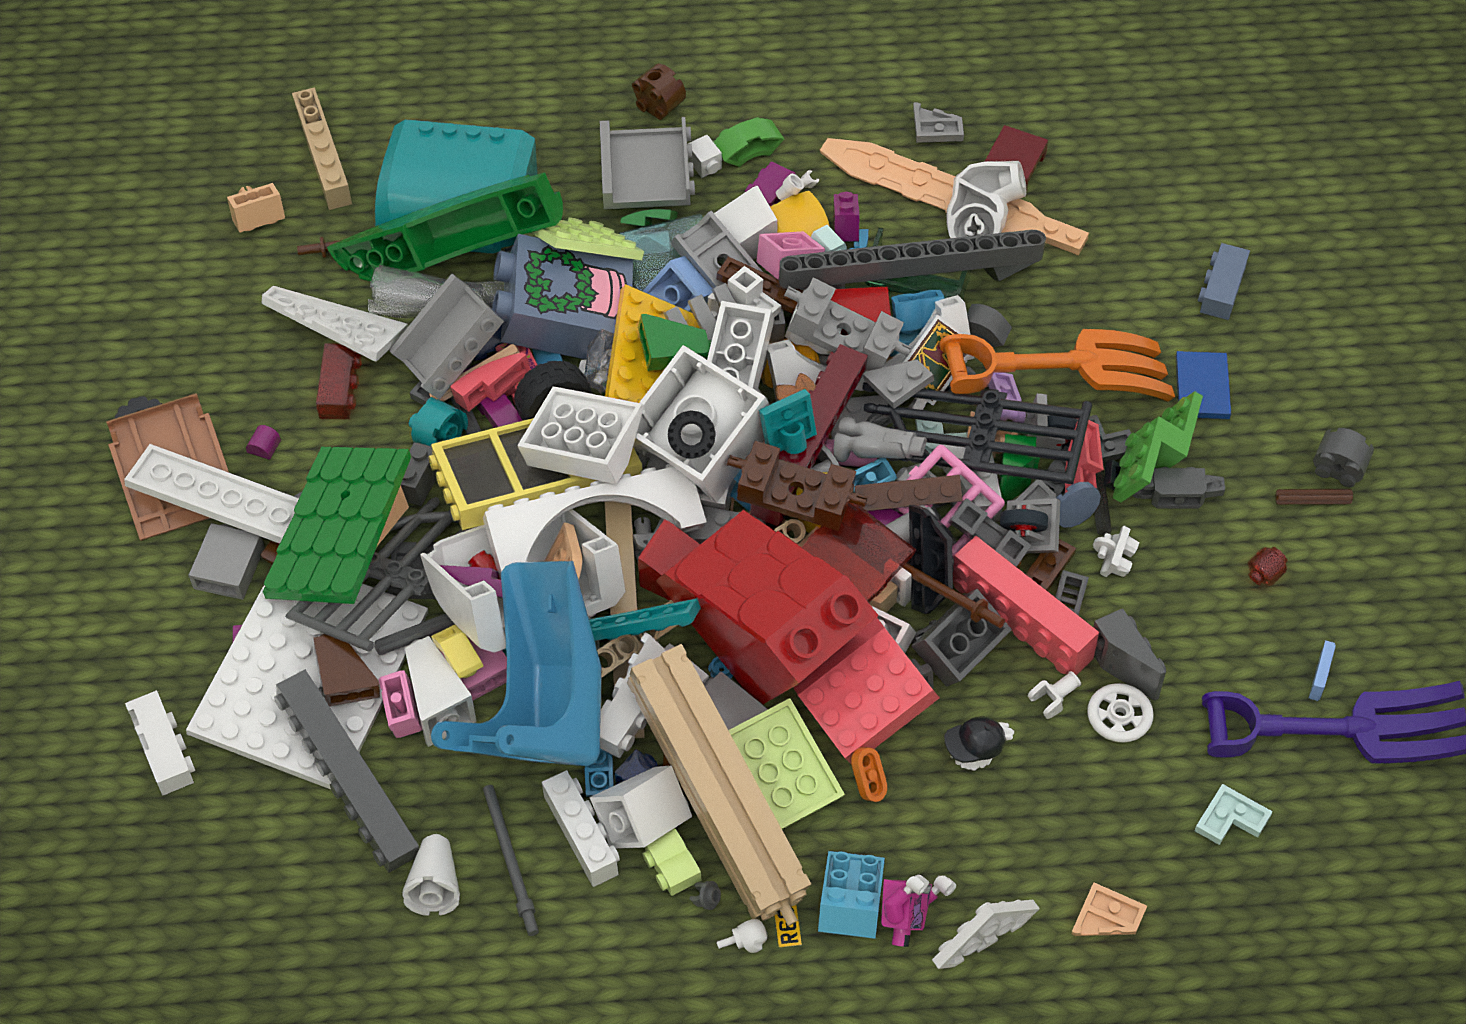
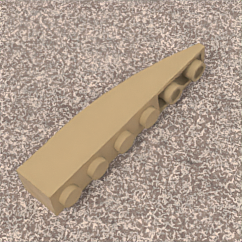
M315 87L292 93L329 210L351 205L352 201L348 183Z

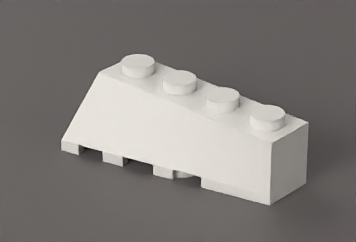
M646 632L640 640L644 645L638 655L633 653L628 661L630 666L625 679L619 677L614 686L613 700H606L601 709L600 749L618 758L621 757L624 751H628L632 747L635 734L647 724V720L635 700L634 693L631 692L627 685L631 668L651 658L653 660L666 651Z

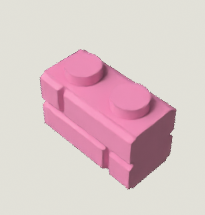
M398 671L380 677L378 680L382 690L381 694L388 726L393 731L395 737L401 738L420 732L422 725L414 689L406 672Z

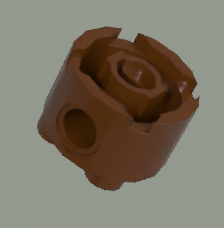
M655 64L632 83L638 109L642 112L647 111L658 120L665 118L686 98L685 87L680 79L676 81L673 77L676 73L663 64Z

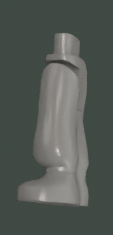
M846 416L839 423L840 433L835 435L833 450L834 457L838 462H845L849 458L851 451L859 458L900 459L906 457L911 459L912 456H923L927 439L926 437L916 436L914 432L890 429L868 421L857 423L853 417Z

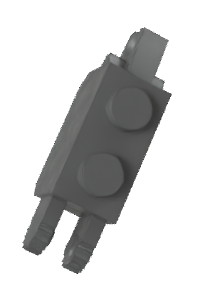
M1154 468L1151 483L1133 494V497L1151 499L1152 505L1157 509H1199L1204 504L1205 498L1224 495V477L1205 475V468Z

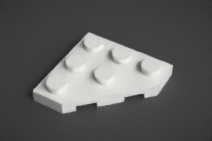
M1034 900L1001 901L992 904L987 902L976 910L975 913L977 915L971 921L962 924L957 929L958 934L953 939L946 941L939 947L940 952L932 961L938 969L955 967L964 961L963 956L970 955L976 950L979 953L997 942L998 938L996 935L1001 936L1009 930L1014 932L1022 927L1040 908Z

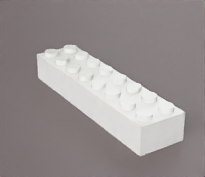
M721 301L707 358L709 362L758 391L774 324L772 310ZM733 480L717 503L709 499L696 485L701 504L703 506L729 510L732 499L730 494L736 481Z

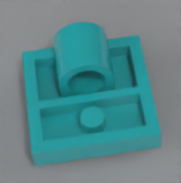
M806 389L759 410L765 444L778 447L780 451L785 450L790 454L801 453L807 448L806 439L817 435L811 397Z

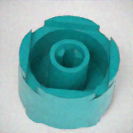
M430 397L419 412L413 414L409 420V427L412 428V440L416 443L431 446L434 443L461 437L463 429L467 430L468 427L467 415L465 412L439 399Z

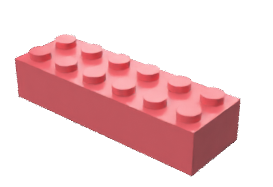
M975 536L954 555L953 585L956 590L967 594L978 589L999 615L1005 619L1014 635L1020 641H1025L1032 646L1040 657L1047 658L1052 662L1060 673L1068 674V672L1072 671L1077 675L1094 659L1099 632L979 537Z

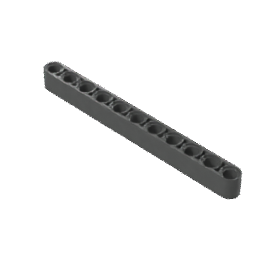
M1023 230L791 255L782 258L780 261L779 284L785 289H788L789 286L793 289L808 288L813 277L828 285L1036 263L1043 258L1046 236L1039 230Z

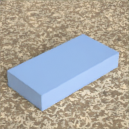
M1325 640L1309 699L1318 701L1322 696L1336 646L1333 642Z

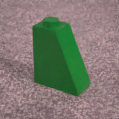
M641 314L638 331L648 371L664 370L683 345L707 360L712 340H708L706 330L649 314Z

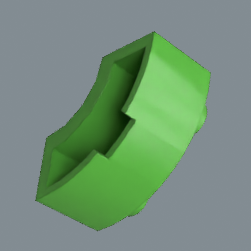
M756 117L741 122L729 129H724L713 143L721 151L725 162L741 167L745 162L761 155L770 156L782 143L784 137L772 120Z

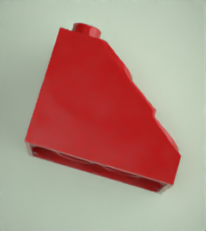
M742 510L656 580L674 603L698 599L701 609L691 623L692 626L743 689L762 705L799 684L879 616L847 576L822 559L810 554L783 533L774 531L745 510Z

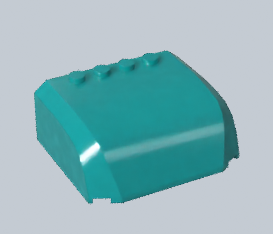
M403 120L393 128L381 167L375 200V226L484 187L528 174L530 176L537 175L535 138L523 130ZM517 236L472 250V252L497 253L503 247L514 245Z

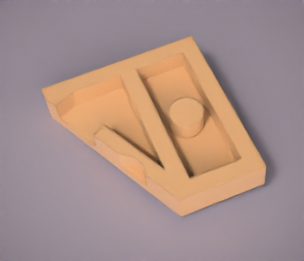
M1093 883L1074 925L1072 935L1136 934L1147 905L1097 883Z

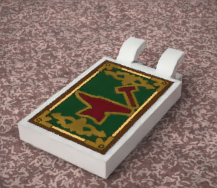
M937 314L934 315L914 343L908 357L905 356L901 363L918 360L934 377V381L923 389L944 391L951 382L952 375L946 353L941 351L939 342L948 335L964 333ZM963 354L964 361L967 360L969 354ZM915 398L908 408L923 410L927 402L934 406L936 400Z

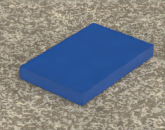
M1177 351L1175 357L1178 402L1182 397H1187L1196 391L1203 396L1197 418L1230 419L1231 405L1227 353Z

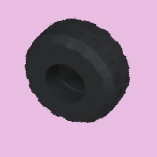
M547 361V363L536 365L535 368L529 370L524 378L520 380L514 395L515 406L521 419L524 421L535 417L553 386L593 394L590 384L576 365L566 361Z

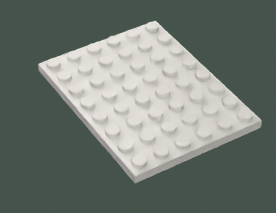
M362 584L355 604H342L325 622L336 627L373 587ZM264 585L190 721L186 732L187 735L331 789V781L327 775L323 777L316 766L317 759L313 753L309 755L302 744L303 737L299 731L295 733L288 722L289 715L286 710L281 711L274 699V696H276V684L305 669L323 696L313 637H319L324 633L287 619L285 617L286 614L299 601L265 599L262 592L265 587ZM384 592L347 631L359 635L396 596ZM407 600L369 640L375 644V641L424 622L428 614V608ZM313 602L303 614L314 618L328 603ZM351 645L377 679L400 671L406 659L405 647L407 646L378 655L374 646L368 652ZM381 689L380 698L330 706L358 752H360L383 705Z

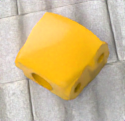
M810 191L792 195L770 206L777 218V233L804 231L811 237L813 231L825 225L829 226L823 207Z

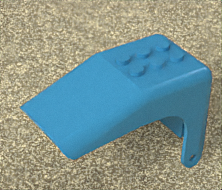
M574 562L511 563L505 566L501 572L507 650V680L504 703L492 719L483 723L438 722L434 725L431 732L432 742L439 749L515 760L578 766L594 764L600 754L602 667ZM444 731L447 734L445 739L442 738V733Z

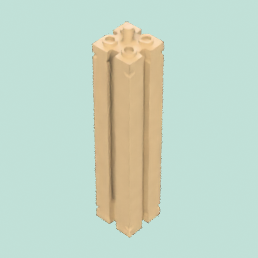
M683 645L675 646L661 653V656L653 660L651 658L632 667L627 685L631 692L634 693L636 702L670 766H672L678 781L743 903L747 905L751 918L758 919L761 917L762 921H765L776 915L777 911L780 910L787 925L794 924L798 919L791 907L803 900L802 898L807 895L806 889L810 887L811 882L807 875L803 873L798 858L691 660L687 658Z

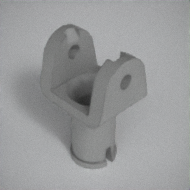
M641 517L634 521L636 534H633V547L637 563L638 557L655 534L651 533V522L646 517H643L644 523H641Z

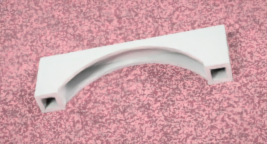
M958 295L936 301L935 309L928 322L908 346L912 347L935 314L942 317L962 333L970 335L965 302ZM789 339L768 345L766 354L776 402L803 389H806L808 392L809 390L814 391L819 372L825 371L827 366L799 353ZM898 353L886 360L883 367L900 364L905 355ZM971 355L967 358V360L975 359ZM863 376L855 390L863 391L862 385L863 382H866Z
M668 464L666 468L656 470L655 467L645 469L640 472V475L631 476L629 473L623 474L617 484L594 481L590 484V487L580 488V486H573L565 489V493L555 495V492H547L540 495V499L529 501V498H522L514 501V505L504 507L503 504L491 506L488 508V511H485L483 521L499 579H501V572L505 566L514 562H527L526 559L535 541L555 519L576 507L589 503L612 501L627 503L641 507L662 519L670 521L684 533L702 529L707 521L696 484L679 470Z

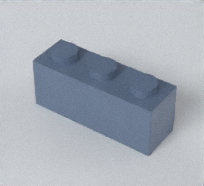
M1221 243L1219 252H1213L1210 266L1214 267L1213 270H1207L1204 284L1208 285L1207 288H1201L1198 302L1202 303L1200 313L1229 320L1250 250Z

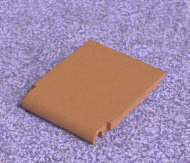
M197 393L106 421L113 443L108 445L140 541L210 519V517L126 487L124 481L149 444L229 473L209 413L203 414Z

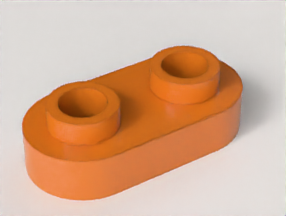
M860 747L854 751L851 758V765L860 796L866 801H881L887 793V782L880 756L873 748Z

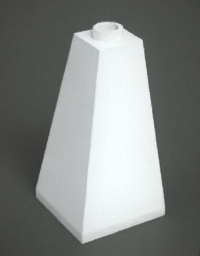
M427 636L423 639L414 640L409 646L405 647L417 708L427 746L433 745L431 732L434 725L438 722H477L472 695L431 638ZM445 731L442 733L443 739L447 736Z

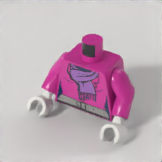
M919 874L910 877L908 880L884 879L881 924L884 927L894 928L892 945L909 947L911 930L924 929L928 905L938 898L937 894L939 892L948 896L955 890L956 884L946 876L937 877L933 887L932 884H929L928 880Z

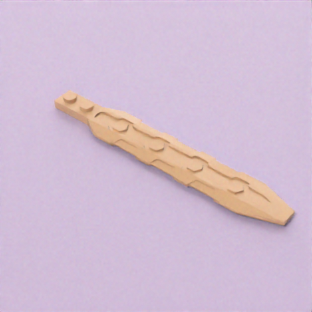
M827 138L820 149L822 155L851 177L872 185H880L901 193L903 197L916 202L922 201L943 209L947 213V208L952 198L955 176L937 170V167L924 162L919 163L897 155L892 150L870 142ZM1022 199L1007 203L1008 215L1005 227L1001 233L1039 230L1046 236L1045 243L1076 255L1080 254L1088 240L1089 232L1046 217L1030 202Z

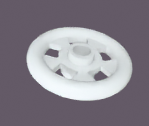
M1115 683L1106 685L1093 694L1088 704V718L1092 727L1102 737L1115 742H1131L1141 738L1150 729L1153 722V708L1147 696L1139 689L1127 684ZM1117 694L1129 696V700H1116ZM1103 700L1110 703L1107 711L1099 708ZM1133 707H1141L1142 716H1134ZM1116 712H1122L1125 716H1119ZM1106 718L1114 724L1111 729L1102 722ZM1129 723H1133L1135 728L1132 730L1125 731L1122 727L1128 725Z

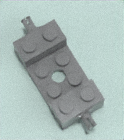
M814 277L809 287L803 293L790 286L788 287L784 296L798 302L797 311L787 329L788 331L830 352H836L838 346L842 344L868 355L866 367L868 371L882 368L889 354L894 350L908 357L912 347L899 341V333L904 322L882 311L876 322L849 310L831 301L836 288ZM842 328L846 330L848 335L840 334L837 329Z

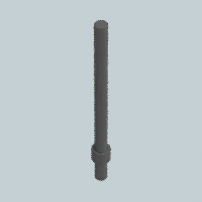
M487 785L483 788V792L518 901L516 908L519 917L524 920L528 936H534L539 933L534 917L536 910L532 899L528 898L494 786Z

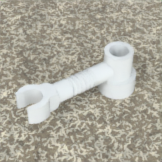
M808 170L801 179L795 174H790L783 181V185L776 191V195L782 201L792 195H797L804 187L813 188L819 182V179L813 180L810 177L811 170Z

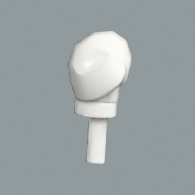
M751 919L732 929L734 936L718 941L717 945L720 949L736 943L738 949L744 947L748 952L756 953L762 950V944L767 940V932L760 920Z

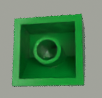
M1005 434L1004 443L1036 447L1037 437ZM1002 453L1001 464L1038 469L1040 458ZM1000 474L999 487L1005 504L1007 501L1023 493L1031 485L1030 478Z

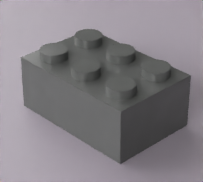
M978 589L964 595L976 603L980 599L986 600ZM988 602V609L999 615V613ZM955 603L912 647L925 663L930 665L933 672L947 687L961 681L1012 630L1011 627L1005 622L1001 628H998L984 619L974 622L970 618L971 612Z

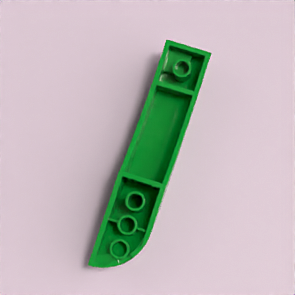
M545 172L534 176L528 174L422 208L331 244L327 249L344 270H351L358 274L360 279L374 282L384 281L424 270L429 266L469 251L516 237L518 234L523 235L556 226L563 216L562 197L559 191H553Z

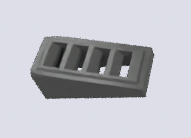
M1063 570L1055 598L1061 602L1075 605V609H1069L1079 615L1089 577ZM1068 584L1079 587L1080 590L1077 591L1064 587V585ZM1062 592L1077 596V600L1062 596Z

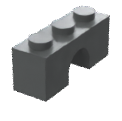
M967 498L961 502L948 520L949 524L971 540L975 536L979 537L1016 567L1032 546L1013 531L1006 530L988 517L987 512Z

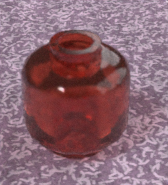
M1263 547L1248 561V568L1250 570L1248 576L1257 585L1263 583L1264 585L1272 586L1286 573V563L1288 560L1276 547Z

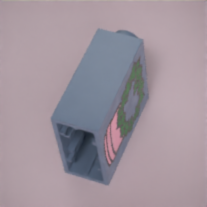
M518 234L510 253L499 251L494 267V280L504 282V291H496L492 304V310L504 321L502 323L501 342L586 360H599L600 354L611 355L620 290L625 284L632 287L633 259L555 248L540 238Z

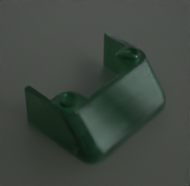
M878 228L872 247L882 246L884 228ZM971 270L962 271L959 280L927 274L864 282L869 287H888V294L893 295L941 290L944 299L958 295L963 300L971 276Z

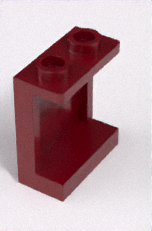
M1004 125L984 162L1019 161L1023 168L1027 191L1028 182L1039 161L1043 162L1046 157L1048 140Z

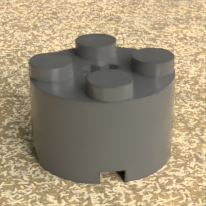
M1338 428L1337 432H1331V429L1324 433L1313 459L1316 467L1315 473L1322 478L1332 477L1337 479L1345 487H1354L1356 482L1363 479L1374 453V447L1372 444L1369 447L1365 443L1366 438L1358 432L1346 428Z

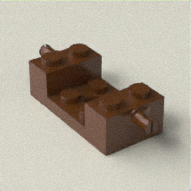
M758 441L754 442L750 454L745 459L729 455L727 466L742 470L737 492V500L837 531H839L849 503L863 507L866 505L868 496L853 492L857 471L831 464L826 474L780 460V448ZM799 487L803 490V493L793 495L789 492V489Z

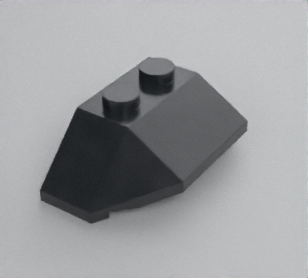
M914 504L909 505L910 565L953 589V540L951 531L928 509ZM911 578V609L924 614H930L945 597Z

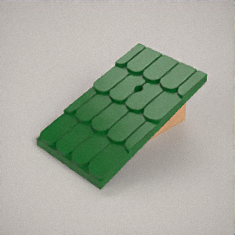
M321 447L306 477L307 483L294 508L295 514L276 550L277 556L264 581L265 587L262 592L265 599L355 604L376 547L409 508L401 488L403 477L412 457L409 449Z

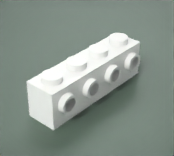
M566 770L543 781L544 798L591 885L595 887L617 876V862L620 861L618 852L613 845L608 846L605 840L607 833L602 823L596 824L592 817L595 815V812L589 800L584 801L580 794L583 791L577 778L572 779Z

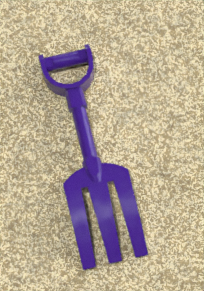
M1460 681L1410 690L1363 692L1356 701L1351 716H1345L1344 718L1282 717V715L1260 714L1255 704L1241 694L1223 691L1209 692L1202 696V705L1207 708L1211 738V743L1207 745V752L1213 757H1236L1249 751L1255 743L1257 736L1301 734L1343 735L1346 738H1353L1359 751L1370 763L1417 762L1466 754V735L1422 741L1383 742L1380 740L1420 736L1466 726L1465 707L1421 714H1375L1424 708L1464 699L1463 685ZM1225 709L1241 715L1248 722L1251 734L1244 739L1228 740Z

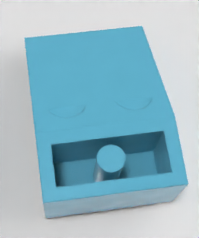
M828 851L818 932L876 938L885 858L873 855Z

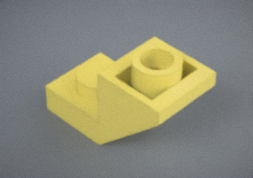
M456 625L431 636L434 644L444 653L447 662L459 678L473 676L478 669L484 667L466 634Z

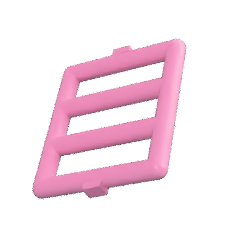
M938 445L919 467L915 466L910 471V476L907 480L922 479L942 457L953 467L946 476L961 475L972 485L963 495V500L967 498L973 501L981 493L992 503L985 510L991 520L1005 505L1004 499L944 445ZM957 502L942 518L941 522L947 528L951 525L948 523V520L961 502ZM924 505V506H925L926 508H927V507H930V508H931L933 505ZM909 507L896 508L903 515L909 512ZM965 534L952 546L953 558L971 540Z

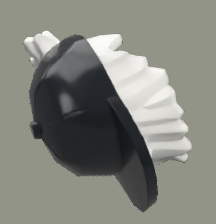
M979 716L947 730L944 735V743L950 757L955 759L957 765L961 764V768L975 771L979 767L984 768L986 765H989L993 758L1000 755L1006 741L1013 739L1014 730L1008 728V723L997 722L992 718Z

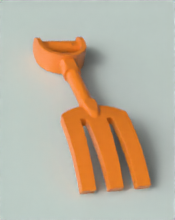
M1083 329L1077 338L1074 350L1065 353H995L993 347L984 339L968 334L948 335L939 342L941 351L946 353L953 379L950 382V388L955 394L980 392L988 386L993 373L1015 372L1016 370L1069 368L1070 370H1078L1084 380L1096 390L1141 393L1167 402L1175 397L1171 385L1146 376L1127 373H1140L1161 380L1168 375L1164 363L1143 355L1126 352H1137L1153 358L1161 353L1158 342L1132 333L1115 330ZM963 354L976 357L983 363L986 371L981 374L968 375Z

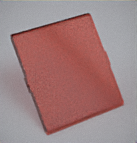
M849 503L839 531L821 526L814 531L802 546L810 554L822 559L847 576L868 603L884 590L887 583L916 552V549L861 506Z

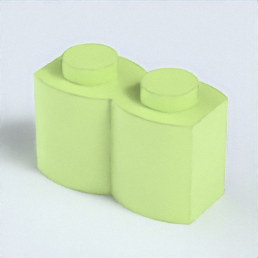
M675 828L645 847V852L642 854L649 868L654 866L658 872L655 877L660 888L663 891L667 889L671 896L702 881L698 865Z

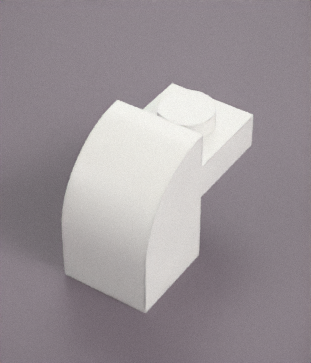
M744 266L728 279V289L737 304L772 310L773 317L781 312V305L763 293V279Z

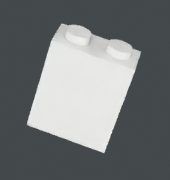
M758 186L751 188L714 213L752 259L757 258L759 234L777 233V218ZM718 258L717 261H720L721 265H723L726 259Z
M672 766L653 767L590 797L599 822L602 823L607 833L606 839L609 846L613 845L615 848L646 847L692 817L688 801L683 795Z

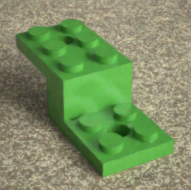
M1194 391L1187 397H1182L1173 407H1168L1163 412L1162 417L1158 416L1150 423H1145L1140 430L1128 436L1125 442V446H1127L1125 455L1119 464L1121 467L1120 473L1114 482L1113 499L1120 503L1151 483L1154 468H1171L1187 457L1203 398L1201 394Z

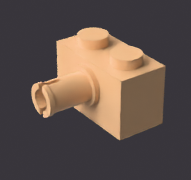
M273 183L255 189L246 186L247 191L242 187L238 194L227 197L232 220L239 232L251 231L256 227L274 224L278 220L285 219L281 197Z

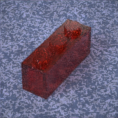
M325 343L316 400L319 419H350L351 409L354 410L356 406V398L353 391L358 389L356 369L361 368V355L342 344Z

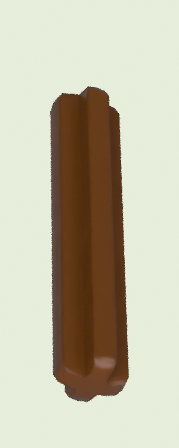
M1277 489L1275 501L1276 504H1351L1353 501L1352 489Z

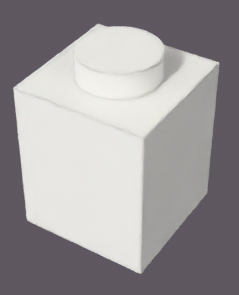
M708 135L688 143L692 144V159H688V161L693 162V167L701 178L722 169V153Z

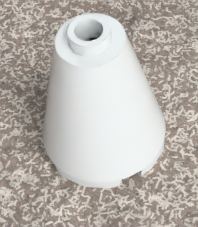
M433 834L423 839L402 891L405 906L415 913L429 916L430 911H439V915H445L459 905L460 891L450 842L439 834Z

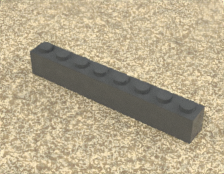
M306 669L276 684V696H274L277 706L281 711L286 710L289 715L288 722L295 733L299 731L303 737L302 744L309 755L313 753L317 759L316 766L323 777L327 775L331 781L330 788L337 799L341 797L346 805L344 806L346 815L351 821L355 820L360 827L358 829L359 835L365 844L370 843L374 849L372 853L377 864L380 867L384 865L388 873L415 859L419 845Z

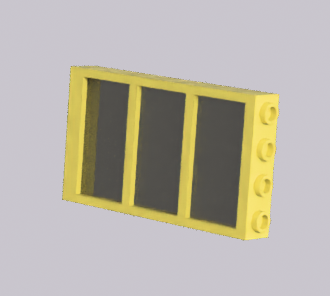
M534 418L431 444L432 455L429 456L432 471L437 470L436 479L439 487H444L443 495L446 504L451 503L452 518L454 521H459L462 530L484 525V513L491 506L503 504L504 507L514 505V501L522 498H529V501L540 499L539 496L547 492H555V495L565 493V489L573 486H580V488L590 487L592 482L598 480L528 466L517 445ZM634 447L628 466L623 474L629 473L631 476L640 475L642 471V463Z

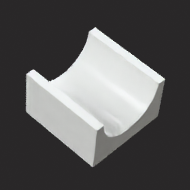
M683 345L639 402L643 404L644 408L633 447L642 455L649 452L666 461L694 482L709 499L717 503L741 470L727 466L729 455L745 459L750 454L754 442H762L764 440L759 410L770 404L764 395ZM689 410L699 411L707 415L714 424L716 431L715 442L711 450L704 456L692 459L678 455L671 448L668 441V428L671 421L678 414ZM688 424L682 429L681 438L684 443L695 445L700 442L702 431L697 425Z

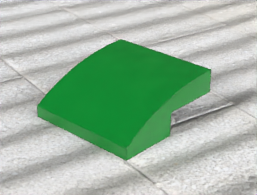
M665 209L643 210L622 217L621 223L652 228L653 218L677 221L678 212Z

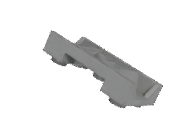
M712 211L708 212L698 224L684 234L674 236L671 243L681 257L686 256L712 288L724 283L716 279L717 272L721 268L717 263L718 258L727 259L729 256L763 272Z

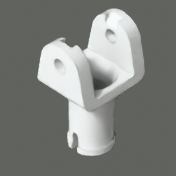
M1070 671L1053 685L1045 680L1041 681L1028 693L1027 697L1031 701H1035L1047 694L1054 702L1043 713L1047 719H1050L1063 710V698L1081 686V682Z

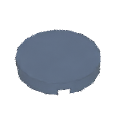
M1078 482L1066 488L1068 492L1056 497L1060 500V526L1073 527L1079 525L1096 511L1101 496L1097 488L1089 482Z

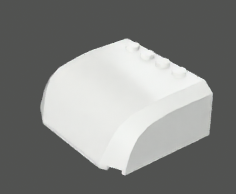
M572 509L555 519L541 533L532 546L526 561L544 562L563 523L566 522L574 525L582 553V569L578 581L588 618H590L595 613L615 606L625 593L619 548L614 541ZM485 525L442 539L433 545L434 550L428 555L426 553L420 554L433 594L440 607L455 625L481 649L494 653L505 649L506 636L503 599L498 598L496 591L485 581L467 586L455 580L440 566L470 567L468 561L483 550L493 556Z

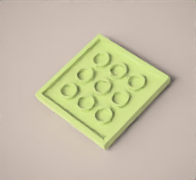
M569 217L568 221L561 220L556 226L530 232L551 246L560 249L642 260L644 254L642 249L636 247V242L625 240V236L614 233L613 229L603 227L604 224L596 221L584 224L582 220Z
M790 698L728 730L782 830L845 795Z

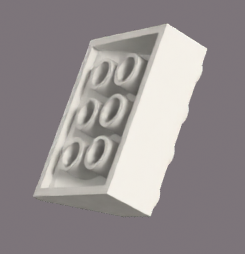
M553 386L517 446L528 466L617 484L628 466L644 407L641 403Z

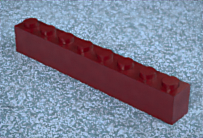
M842 344L838 346L836 352L829 354L826 362L827 368L825 371L819 372L814 391L809 390L817 435L806 439L807 448L801 453L790 454L785 450L780 451V460L812 468L860 382L863 373L866 371L868 355ZM798 487L790 488L789 492L796 495ZM751 504L750 515L775 526H780L785 514Z

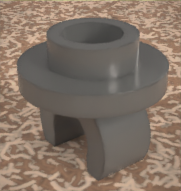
M714 881L695 883V888L700 892V895L696 897L690 896L689 899L697 907L713 910L721 899V891L717 883Z

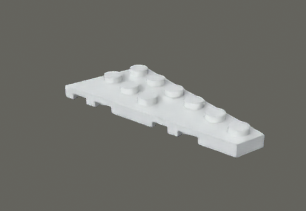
M272 286L262 295L263 305L375 362L394 345L408 327V324L276 286Z

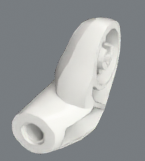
M990 161L971 164L954 177L952 198L947 208V228L950 238L1002 232L1008 215L1007 203L1026 196L1025 176L1019 161Z

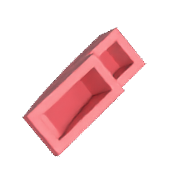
M521 352L494 360L460 378L450 386L455 402L469 412L486 397L492 401L498 399L530 370L526 354Z
M1089 420L1073 484L1089 482L1097 488L1096 473L1104 470L1099 425ZM1073 440L1070 442L1068 451H1071ZM1065 483V493L1068 492L1066 488L1073 484Z

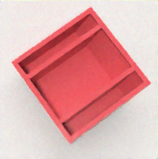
M877 617L804 680L793 687L802 702L850 764L856 749L860 747L875 749L939 699V696Z

